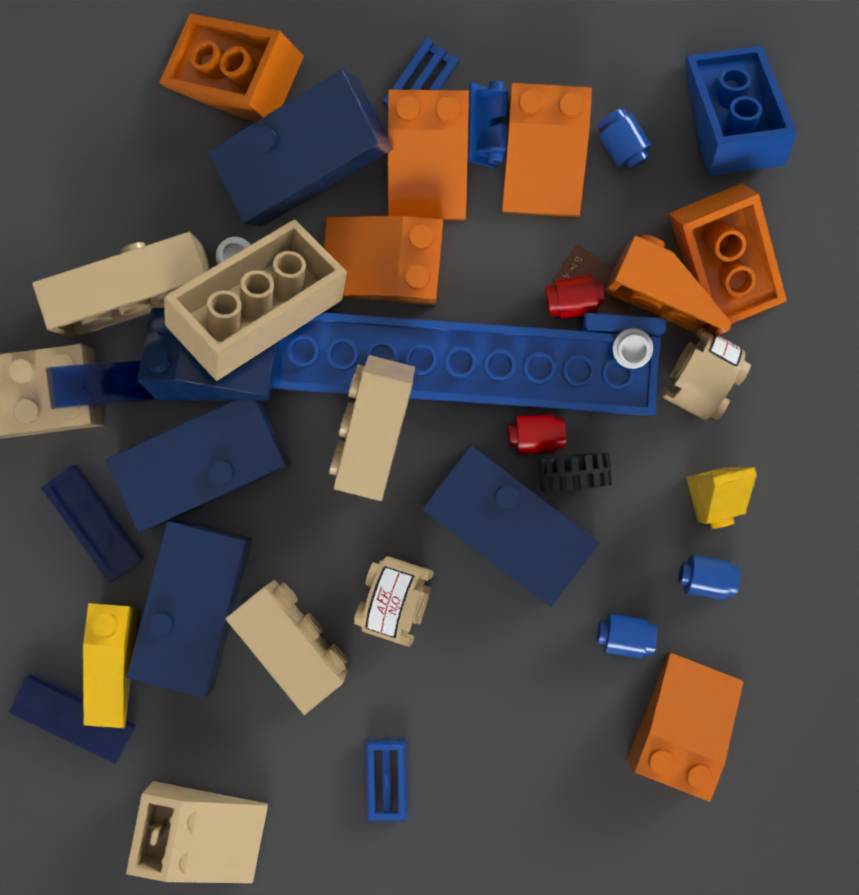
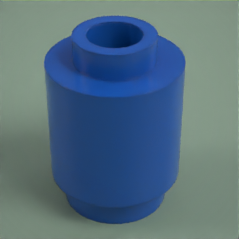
M624 107L610 113L597 124L601 131L599 138L618 168L626 165L631 170L649 158L646 151L652 145L632 113L628 114Z
M690 555L687 562H681L678 583L679 585H684V592L686 594L725 600L726 597L734 598L737 595L741 573L740 568L731 565L730 561Z
M609 613L606 621H599L596 642L597 644H602L603 653L642 659L644 655L653 656L655 652L657 626L648 624L647 619Z

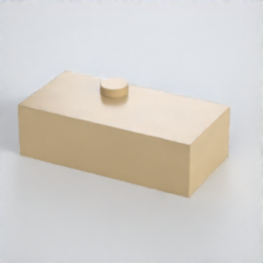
M294 219L164 296L165 326L217 381L342 301L347 271Z
M191 232L149 245H145L144 242L133 243L121 249L122 254L32 282L47 330L72 339L151 313V308H164V296L212 268L205 246Z

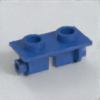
M490 81L489 88L473 82L469 83L468 162L494 169L497 168V164L503 163V156L507 155V125L498 124V119L507 117L508 90L504 88L503 81Z

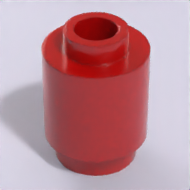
M592 274L554 280L552 285H545L550 317L559 315L560 319L584 316L586 313L596 314L598 313V305L604 304L602 282H594Z
M553 414L515 416L514 424L507 425L509 448L515 447L517 455L555 453L556 449H565L566 429L564 418H554Z

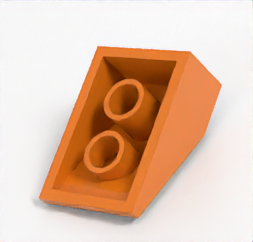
M190 13L159 83L165 88L243 120L257 122L283 106L304 55L281 31Z
M512 83L508 102L507 155L505 156L502 213L580 217L590 130L592 87Z
M388 90V139L393 147V150L388 152V216L466 220L469 91Z
M740 183L668 213L678 249L686 268L732 324L787 302L760 196L757 192Z
M411 216L326 218L324 249L347 271L343 298L436 306L443 219Z
M635 235L622 250L604 293L659 318H665L666 321L697 334L700 328H705L718 336L728 332L732 325L730 320L672 251L664 248L665 243L650 235H642L641 238Z
M668 652L627 759L633 771L711 802L725 765L744 681Z

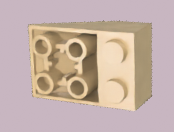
M153 781L141 796L126 874L163 882L253 883L269 804Z

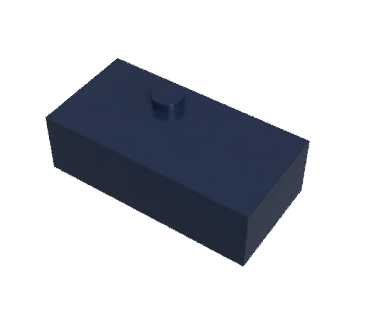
M341 69L208 151V154L242 222L262 227L393 150V147L359 79L346 70Z
M234 400L105 459L138 533L150 531L167 523L169 520H174L291 466L261 400Z
M472 445L467 448L422 508V510L550 607L553 606L600 543Z
M179 519L167 521L127 674L128 679L206 698L214 690L230 624L225 618L234 612L252 538Z

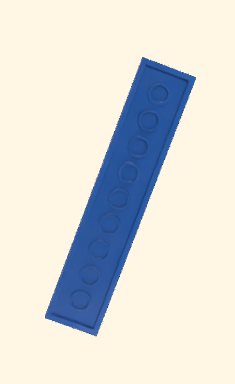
M322 313L279 341L271 389L349 394L357 365L365 366L368 356L372 355L415 367L409 399L655 416L661 337L649 336L653 343V354L650 360L642 367L631 369L620 365L613 355V342L618 335L616 333Z

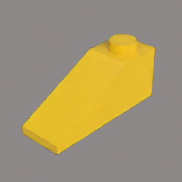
M724 467L686 477L697 522L710 523L711 529L735 524L733 517L746 513L757 476L755 467Z
M88 603L83 640L84 725L125 728L131 679L127 678L135 647L139 608Z

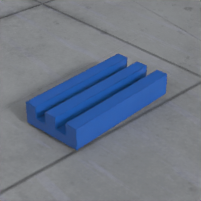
M426 38L391 90H404L428 53H431L433 57L410 90H421L440 61H443L446 65L429 89L441 90L459 64V59L454 55H448L444 48L441 46L438 48L433 44L432 40ZM387 95V97L385 98V100L383 101L384 106H386L387 108H388V95Z
M586 313L581 319V331L619 334L623 330L637 328L643 330L649 336L658 337L666 332L665 318Z
M399 738L398 740L382 739V741L367 739V822L407 821L406 738ZM375 750H382L383 812H376ZM390 750H398L399 811H391Z

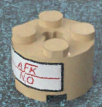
M700 328L696 334L700 338L697 345L688 342L669 375L676 380L672 389L667 387L663 389L662 398L702 420H707L711 417L718 421L729 405L730 400L726 396L734 383L739 386L744 381L751 364L745 361V350L705 328Z
M386 556L379 564L373 562L366 578V586L371 587L367 601H361L357 608L354 624L361 626L364 633L410 647L414 641V636L408 633L412 623L420 625L431 592V587L424 585L425 580L432 579L434 575L433 570Z

